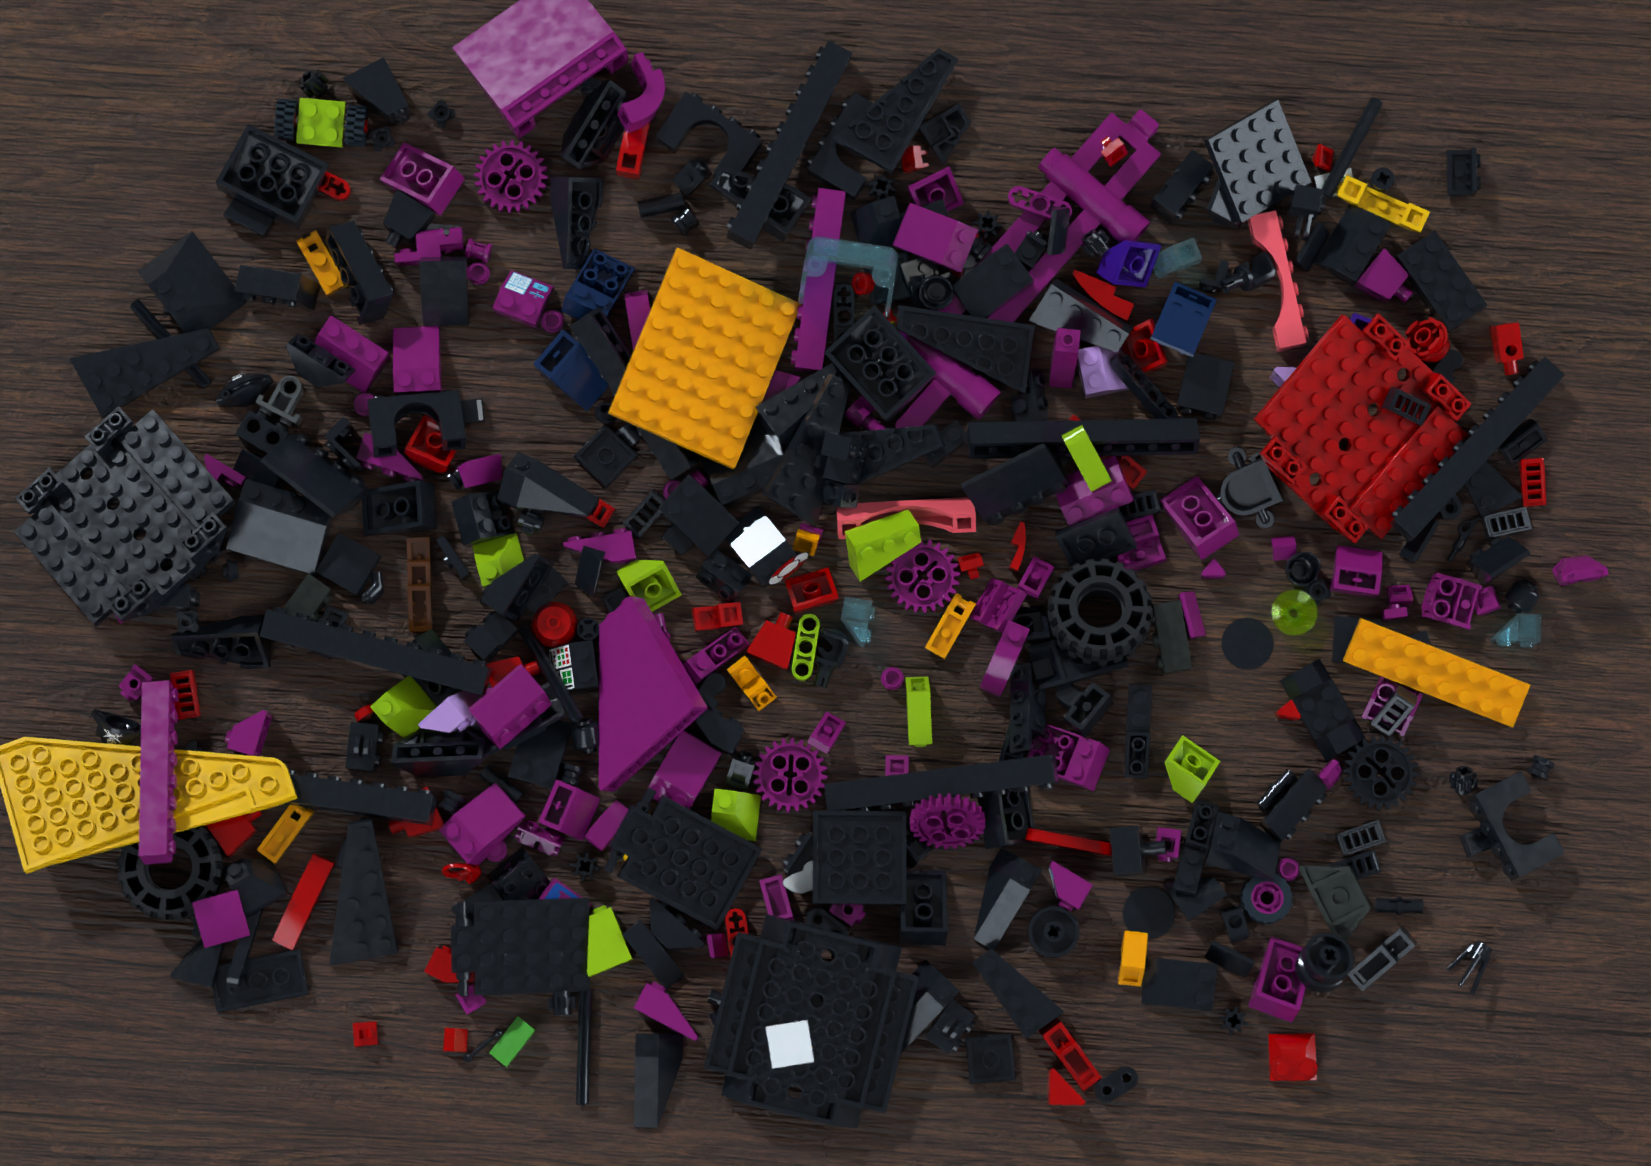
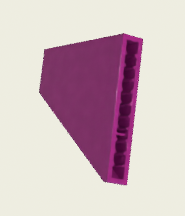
M632 596L625 598L621 605L615 611L607 614L606 619L599 624V788L601 791L615 792L708 709L644 598Z

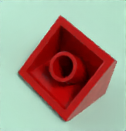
M1153 319L1133 327V330L1121 347L1122 351L1127 353L1145 374L1166 367L1168 362L1162 345L1151 340L1155 329Z
M829 567L785 580L795 615L839 602L838 593Z
M1054 1068L1048 1071V1105H1084L1086 1103Z

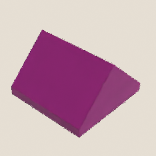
M950 167L908 186L907 193L912 203L917 206L942 198L948 212L964 204Z

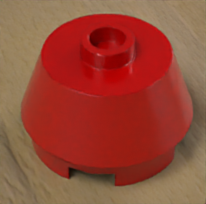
M1428 317L1429 320L1422 322L1417 320L1410 325L1405 333L1407 341L1410 343L1408 348L1423 362L1435 363L1446 356L1450 348L1445 325L1431 317Z
M546 603L534 614L532 630L538 641L545 646L557 647L568 644L577 632L578 620L576 614L564 603Z

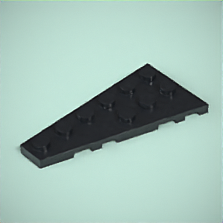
M207 328L69 359L101 417L105 418L118 406L120 408L126 406L221 348L211 330Z
M372 818L349 822L329 966L398 954Z

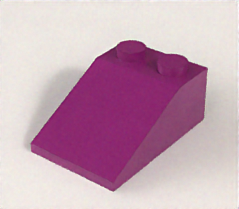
M404 142L379 180L441 216L465 178L454 166Z
M909 203L893 246L950 271L962 272L978 230L957 220Z
M439 326L393 328V382L395 395H413L421 392L434 393L442 391Z
M1198 476L1159 500L1188 545L1201 560L1239 536L1234 519Z
M683 730L676 738L649 785V788L656 791L653 799L659 801L661 795H664L691 810L722 751Z
M494 783L456 812L439 831L468 864L479 865L526 816L497 783Z
M1272 936L1270 937L1252 989L1248 1007L1292 1023L1300 1011L1306 988L1298 979L1295 971V960L1303 947Z
M654 981L652 985L646 983L634 1009L697 1041L699 1039L698 1035L672 998L665 993L667 988Z

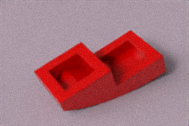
M1021 521L1010 545L1018 548L1009 567V570L1016 573L1022 562L1026 543L1025 523Z
M740 602L692 609L695 632L743 625Z

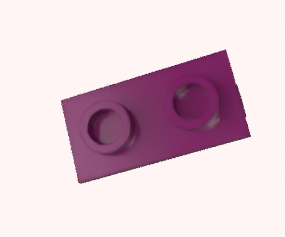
M523 820L517 828L518 831L515 835V838L519 839L518 842L532 848L536 841L540 842L537 850L550 856H558L561 849L560 846L565 841V838L561 837L558 832L554 830L547 831L533 821Z

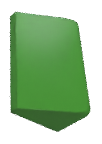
M517 1016L489 1053L505 1067H508L536 1030Z

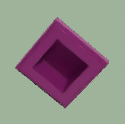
M724 933L708 935L710 957L713 959L728 956L726 935Z

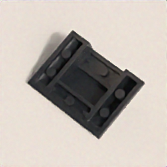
M193 231L137 271L184 333L207 328L211 330L247 303L246 300L242 299V295L234 291V284Z

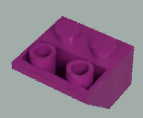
M1337 545L1330 591L1376 598L1379 595L1382 576V552Z
M556 779L538 822L583 842L600 798Z

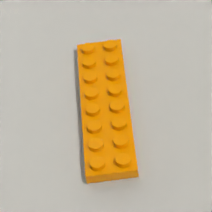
M1360 618L1343 658V661L1512 728L1530 688L1528 683Z

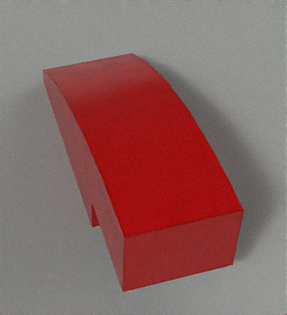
M1077 270L1073 271L1072 280L1088 299L1127 323L1134 304L1114 296L1116 286Z
M1057 1017L1038 1031L1082 1091H1085L1102 1078Z

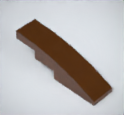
M407 536L409 632L433 630L430 536Z

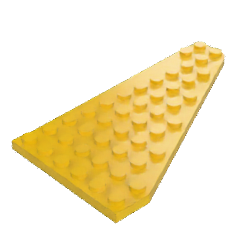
M22 737L0 745V788L23 870L26 874L54 864L139 842L141 746ZM174 749L177 755V766H174L177 787L173 788V796L176 797L177 807L176 810H173V818L176 820V831L173 833L268 809L297 799L288 768L282 761L276 758Z

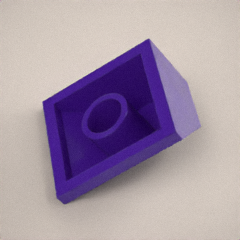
M1125 240L1108 249L1103 254L1096 273L1112 284L1146 288L1161 245Z

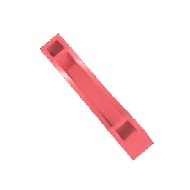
M1276 210L1257 214L1247 220L1252 243L1270 257L1281 287V308L1277 322L1272 330L1277 352L1304 347L1306 340L1309 339L1307 327L1303 326L1301 318L1304 317L1302 305L1297 304L1296 296L1299 295L1297 283L1292 282L1291 278L1294 270L1292 261L1287 260L1286 256L1289 248L1287 239L1282 238L1281 230L1284 229L1281 216L1277 217Z
M968 497L857 503L856 508L836 506L838 539H846L845 531L907 509L918 524L938 527L952 533L976 532L975 507Z

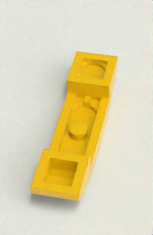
M1346 175L1337 194V197L1354 207L1372 212L1391 224L1421 233L1430 214V211L1411 203L1401 202L1367 187L1366 183Z

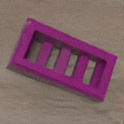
M1335 759L1331 760L1317 775L1326 785L1327 790L1342 775L1339 763Z

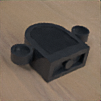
M1240 446L1233 447L1228 453V460L1237 468L1226 476L1221 486V494L1217 495V500L1223 507L1238 515H1250L1257 512L1256 523L1258 526L1269 528L1275 521V515L1271 510L1265 508L1283 501L1284 496L1273 472L1265 465L1262 458L1245 464L1247 458L1245 449Z

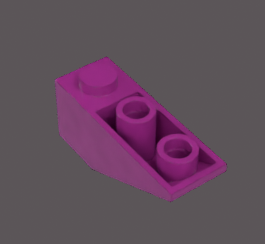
M364 433L356 457L363 468L373 470L376 467L382 469V474L390 477H395L396 474L404 476V481L406 482L424 481V478L398 451L397 456L374 458L371 434Z
M627 528L613 530V534L604 535V532L590 534L591 538L582 539L581 536H574L568 538V542H563L565 549L580 554L582 553L583 545L604 551V561L611 564L637 560L632 531H627Z
M735 626L688 659L683 666L694 685L697 686L750 644Z

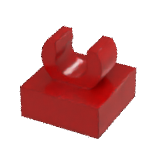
M1106 136L1100 141L1104 148L1100 152L1110 167L1128 154L1124 143L1119 138L1112 142Z
M921 146L907 148L902 156L903 173H913L928 167V163L922 162V156L927 155V151L921 150Z
M979 552L957 558L960 570H967L970 580L979 578L977 567L984 566Z
M377 1021L353 1023L354 1047L378 1045Z

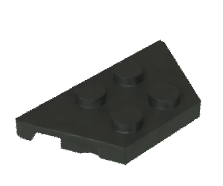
M1300 866L1299 870L1331 933L1347 941L1372 908L1351 866Z

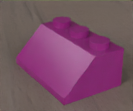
M331 315L314 342L355 369V372L345 382L362 393H367L391 357L387 351Z
M1116 456L1101 460L1112 482L1092 492L1080 470L1067 475L1071 486L1067 487L1063 493L1057 494L1056 497L1068 526L1133 501V494Z
M520 664L468 710L484 735L501 749L541 713L545 712L552 703L544 690Z

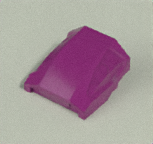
M1588 555L1562 558L1552 569L1553 577L1558 581L1559 586L1575 584L1578 581H1595L1609 575L1606 566Z
M1434 573L1426 588L1422 603V617L1470 630L1473 609L1478 591L1482 589V586L1463 579Z
M1380 676L1361 718L1373 720L1391 694L1400 685L1418 698L1416 706L1395 730L1400 736L1404 737L1424 693ZM1393 704V706H1395V707L1398 708L1399 710H1401V711L1403 710V709H1401L1400 707H1398L1397 705ZM1387 711V713H1389V714L1392 715L1393 717L1397 718L1395 715H1393L1392 713H1390L1389 711ZM1383 717L1381 718V720L1387 723L1388 725H1392V723H1390Z

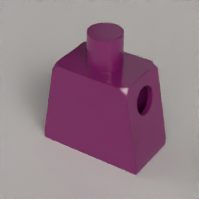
M1384 248L1355 284L1360 290L1384 303H1388L1393 295L1405 303L1413 293L1403 285L1409 276L1408 273Z

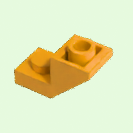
M743 656L727 669L758 711L777 698L746 656Z
M1124 931L1118 984L1141 987L1145 970L1148 933Z

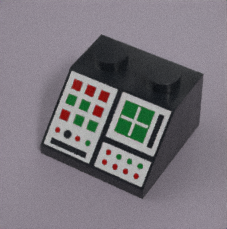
M592 640L569 643L548 649L549 659L569 693L599 688L595 649Z

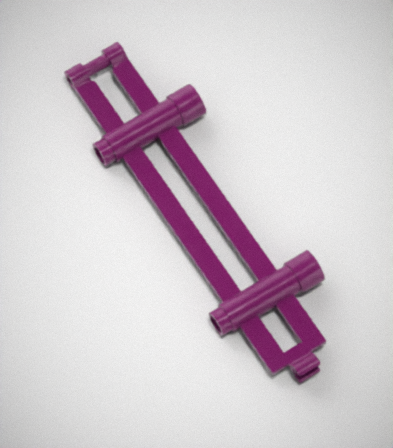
M1139 109L1127 124L1111 112L1072 158L1054 147L1040 162L1037 168L1050 181L1041 193L1062 201L1068 197L1083 211L1068 227L1065 252L1055 255H1048L1046 252L1032 270L1028 272L1034 280L1033 286L990 315L988 319L1015 322L1084 244L1082 238L1090 230H1096L1099 225H1102L1107 230V234L1118 243H1121L1125 240L1137 241L1149 227L1151 222L1130 204L1126 205L1122 201L1161 156V153L1148 143V140L1158 131L1159 124L1142 109ZM1106 136L1112 142L1120 137L1136 151L1104 186L1089 171L1102 157L1100 151L1104 148L1100 141ZM1037 199L1034 201L1033 206L1036 210L1042 211L1046 208L1047 204L1043 199ZM1050 202V209L1047 214L1051 215L1054 203ZM1024 211L977 265L1006 244L1015 253L1026 237V233L1028 231L1034 233L1047 219ZM953 292V299L949 306L937 311L963 315L966 309ZM899 331L937 374L932 378L931 384L895 423L896 428L923 426L950 395L957 399V403L975 419L979 420L1000 396L1001 392L982 375H977L973 372V368ZM863 395L844 414V417L858 429L861 426L867 431L886 429L871 416L876 409Z

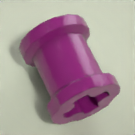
M469 239L464 257L479 259L487 264L491 255L492 244L485 245L474 242V239Z

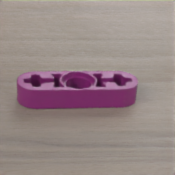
M1021 186L1013 187L1008 193V202L1013 208L1051 220V215L1047 213L1050 209V202L1054 203L1053 207L1070 208L1069 219L1071 218L1072 208L1065 201ZM1018 192H1021L1022 197L1028 199L1029 195L1033 197L1030 200L1029 207H1026L1027 201L1020 200L1019 203H1016L1012 195H1017ZM1043 199L1047 206L1044 210L1038 211L1033 206L1034 201Z

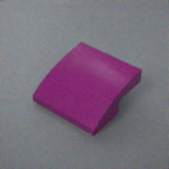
M1149 515L1126 522L1137 542V548L1117 555V561L1125 564L1124 568L1127 570L1132 568L1134 571L1166 562L1153 516Z
M991 578L969 618L1003 633L1008 620H1013L1027 593L1011 587L1003 581Z
M238 890L192 902L205 948L250 935Z

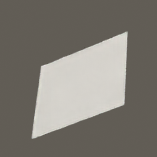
M807 1020L766 1027L772 1068L814 1062Z

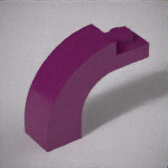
M643 52L635 54L630 64L640 83L642 95L635 100L623 103L618 112V116L627 133L641 129L654 118L665 92V81L661 68L652 71V64L649 59H646Z
M1008 620L979 689L1001 697L1028 635L1029 628Z

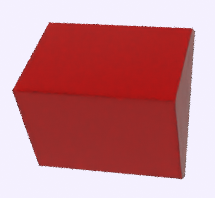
M1292 699L1275 712V716L1278 718L1293 721L1300 719V713Z
M445 1028L443 1051L467 1052L468 1029Z

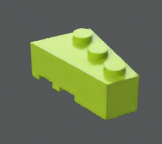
M908 509L845 531L849 565L860 582L921 543L919 524Z

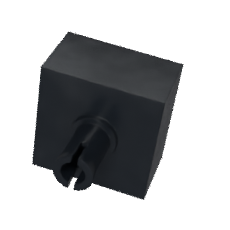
M1137 825L1110 828L1114 875L1147 874L1146 856L1166 855L1165 840L1144 842L1143 827Z

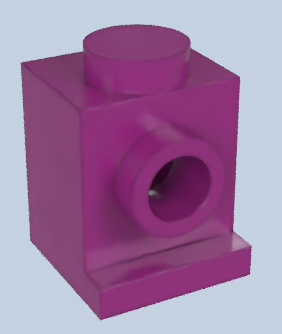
M134 664L118 686L122 689L120 694L130 702L133 698L140 701L142 699V683L155 682L156 679ZM133 680L138 681L136 688H132L130 685Z
M1156 828L1155 841L1165 840L1171 845L1170 849L1166 850V855H1154L1159 856L1158 861L1172 862V858H1178L1181 830Z
M832 905L829 909V913L851 927L854 923L859 925L866 914L863 912L864 906ZM851 906L853 908L852 914H845L844 908Z

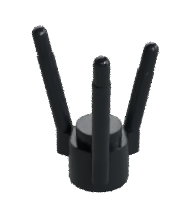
M1479 940L1474 945L1470 943L1466 950L1446 967V970H1451L1470 953L1469 958L1472 960V963L1462 976L1458 986L1462 987L1475 966L1481 964L1470 994L1474 995L1486 965L1491 959L1489 955L1492 949Z

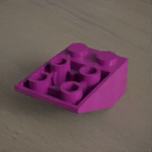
M1046 724L1045 735L1035 736L1027 758L1055 755L1058 779L1094 792L1110 748L1098 741Z

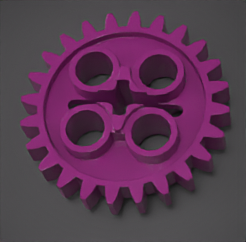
M503 140L500 148L494 143L493 152L485 149L487 157H479L483 164L475 165L476 169L480 172L474 173V177L480 180L474 184L475 187H482L478 191V195L486 194L483 202L487 203L491 200V209L498 205L500 213H502L504 208H507L508 213L511 214L512 209L516 208L519 214L521 206L529 210V202L536 205L535 197H543L539 190L547 189L546 185L542 183L548 180V176L542 175V173L547 171V167L541 166L544 163V159H536L539 152L534 151L531 153V145L524 149L523 141H520L518 146H515L514 141L511 140L510 145L506 146ZM505 157L514 159L510 166L502 165L501 162ZM519 160H522L523 163L516 169ZM524 169H531L533 174L529 178H523L521 172ZM514 172L516 179H510L508 182L506 175H512ZM499 176L501 177V182L498 185H491L489 183L490 178ZM506 185L505 191L500 194L499 191ZM519 188L521 192L517 197H511L508 195L509 190Z
M921 539V543L918 546L913 547L896 560L890 562L893 567L886 568L887 572L892 573V575L885 577L886 581L892 582L887 588L888 590H895L891 597L892 599L899 597L898 605L905 602L906 611L913 606L915 614H917L919 608H922L923 613L926 614L927 608L930 607L935 613L936 605L943 609L944 604L942 601L951 602L948 596L949 593L954 595L957 593L952 587L960 585L958 581L954 580V578L960 576V573L953 570L958 568L959 565L958 563L951 564L955 558L954 555L947 557L946 555L949 550L945 548L940 551V543L932 547L931 540L928 541L927 545H924ZM920 555L928 557V563L924 566L916 564V559ZM937 561V565L927 573L928 580L922 579L915 589L909 592L910 587L919 580L918 574H924L931 564ZM938 570L944 571L946 574L945 578L942 581L934 580V572ZM905 572L913 575V579L909 583H903L900 580L901 575ZM926 587L930 590L927 598H920L917 595L920 588Z
M782 738L780 746L773 741L772 750L766 746L765 751L767 754L759 753L758 755L762 762L754 763L760 769L753 771V775L759 776V779L754 780L753 784H760L761 786L756 792H764L761 800L764 801L769 798V807L776 803L778 804L777 811H780L782 806H785L787 813H789L791 807H794L796 813L799 812L800 805L808 809V801L815 804L813 796L821 797L822 794L818 789H825L821 780L828 779V776L821 774V772L827 770L826 766H820L824 758H816L819 750L811 752L810 744L803 747V740L801 739L797 745L794 738H791L790 744H787L785 739ZM793 755V774H796L797 777L792 779L791 795L788 796V778L783 774L788 773L789 756ZM781 757L786 761V765L782 769H777L773 765V760ZM799 759H806L808 761L809 767L806 770L802 771L796 767V762ZM775 780H780L784 783L785 787L781 792H775L771 788V784ZM797 782L806 783L808 789L805 793L800 794L795 791L794 786Z
M950 793L947 794V797L938 794L936 799L933 796H929V801L922 799L921 804H915V809L911 810L910 830L914 832V837H919V842L927 841L926 846L935 844L937 849L942 845L945 850L948 849V846H952L954 849H957V845L966 847V842L974 844V839L979 840L980 834L984 833L985 813L981 812V806L976 807L975 801L969 803L968 797L961 800L959 794L955 798H952Z

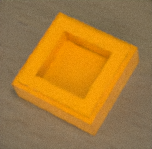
M798 529L792 549L800 553L809 552V556L814 557L820 535Z

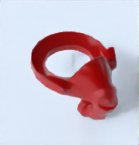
M467 862L466 864L452 863L442 868L443 876L455 878L458 881L465 879L468 884L475 883L482 872L479 865L468 864ZM464 868V870L461 871H450L448 869Z

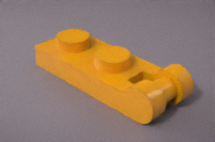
M314 230L310 233V236L304 239L301 237L296 242L328 297L346 286H343L338 268L335 266L318 232ZM316 243L318 249L310 252L308 247Z
M958 593L954 595L925 646V649L944 660L976 605L971 600L968 602L962 599V595ZM956 606L964 610L962 615L954 612Z
M289 805L260 844L257 851L277 864L315 811L310 808ZM294 812L301 816L298 821L291 818Z

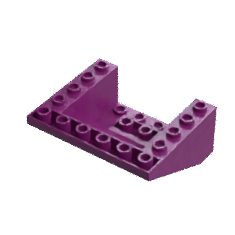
M519 0L452 47L518 140L537 127L534 116L605 67L611 75L629 63L627 49L588 0Z

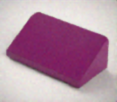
M501 454L467 461L457 467L465 488L502 479Z
M1180 593L1178 600H1181L1188 638L1191 640L1205 636L1206 633L1195 593Z

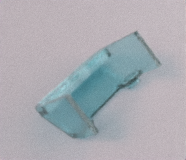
M820 236L814 237L809 241L802 272L799 304L804 302L807 277L823 275L826 271L827 263L830 262L873 269L872 279L874 283L879 287L889 288L885 317L890 316L898 264V254L893 248Z

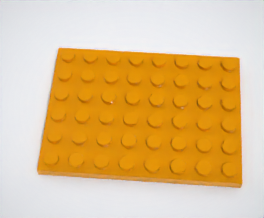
M677 247L608 414L734 469L758 413L756 406L762 403L796 319L798 306H801V303Z

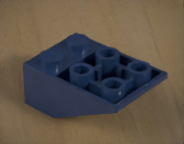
M594 248L567 292L561 312L579 320L589 312L600 307L609 320L635 268Z
M1174 282L1151 340L1177 350L1181 354L1193 357L1217 299Z
M563 329L533 363L537 371L585 411H588L609 387L606 380L599 374V370L594 362L587 356L584 347Z

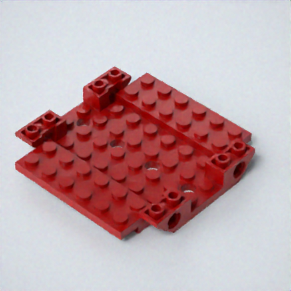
M1379 313L1369 322L1363 332L1348 317L1341 314L1253 419L1266 431V435L1271 439L1260 452L1265 465L1330 527L1353 543H1356L1367 529L1378 539H1383L1392 528L1389 524L1394 519L1391 516L1392 513L1400 505L1404 508L1409 503L1406 498L1415 489L1420 491L1425 486L1421 482L1430 473L1435 475L1439 470L1437 465L1445 456L1450 458L1454 454L1452 449L1460 440L1464 442L1469 436L1455 421L1461 418L1472 403L1442 374L1434 373L1408 348L1410 343ZM1401 368H1404L1406 377L1400 381L1397 373ZM1391 387L1398 388L1432 405L1422 426L1382 408ZM1399 396V399H1398V401H1397V403H1396V405H1395V408L1398 407V405H1399V403H1400V401H1401V399H1402L1401 396ZM1406 399V402L1401 410L1403 412L1409 402L1408 399ZM1413 402V405H1412V407H1411V409H1410V411H1409V413H1408L1409 415L1412 414L1413 409H1414V407H1415V405H1416V403H1414V402ZM1372 403H1375L1377 406V411L1374 415H1370L1368 412V407ZM1420 406L1415 418L1419 419L1424 408L1423 406ZM1342 438H1346L1348 441V446L1344 450L1339 448V442ZM1313 473H1317L1319 476V480L1315 485L1310 483V476Z

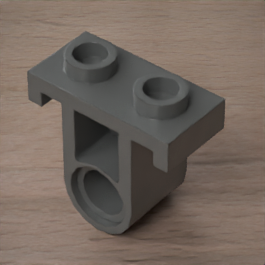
M291 375L285 376L278 383L268 403H266L265 397L260 394L255 403L260 406V412L270 417L273 413L280 417L279 421L289 427L292 424L298 427L302 417L298 414L292 417V414L303 396V385L296 377ZM290 383L297 385L296 391L292 394H288L285 391L286 386Z

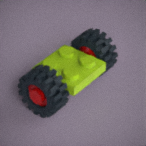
M279 98L275 110L274 135L280 140L295 141L297 135V144L343 148L345 129L346 146L365 147L368 136L369 109L368 106L349 105L345 120L346 102L300 98V103H298V100Z

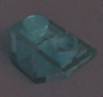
M1194 237L1159 252L1153 267L1157 279L1200 264L1202 256Z
M845 597L841 623L859 648L864 649L865 643L870 644L872 630H868L869 621H874L876 608L871 607L872 601Z
M1518 613L1491 637V642H1497V646L1510 647L1511 643H1520L1522 648H1534V644L1541 642V614Z

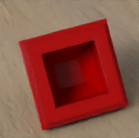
M1318 144L1312 157L1314 165L1324 171L1331 172L1333 149Z

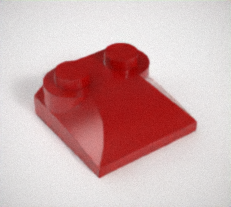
M423 415L404 451L412 462L437 473L446 472L450 468L451 461L457 450L442 451L439 427L432 418Z
M1315 1033L1268 1034L1269 1081L1317 1080L1318 1067L1316 1064Z

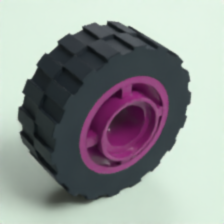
M1275 874L1274 881L1253 876L1245 882L1239 897L1241 899L1240 906L1244 910L1243 913L1251 921L1265 925L1275 923L1284 918L1290 911L1289 908L1292 906L1293 894L1290 891V885L1286 883L1284 878L1279 877L1280 875ZM1263 892L1269 893L1272 898L1269 905L1261 901V894Z

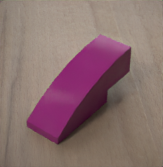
M782 874L759 880L768 914L794 920L786 889L783 885Z

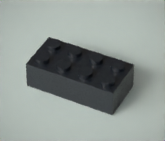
M1435 230L1395 258L1408 273V282L1434 319L1445 325L1447 333H1450L1471 319L1487 306L1482 296Z

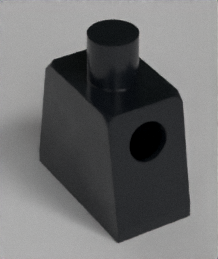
M396 190L383 222L384 227L391 231L384 242L395 249L402 239L413 243L416 240V234L425 230L435 219L434 211Z

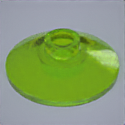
M1285 591L1275 599L1272 605V620L1275 626L1287 635L1297 636L1304 634L1314 626L1317 620L1318 611L1316 603L1304 591ZM1292 609L1296 610L1298 613L1297 617L1295 618L1291 617L1289 614L1290 610Z

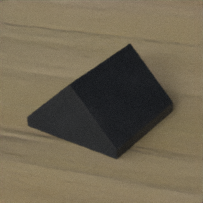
M1044 605L1018 609L1012 622L1030 629L1024 643L1049 640L1050 632Z

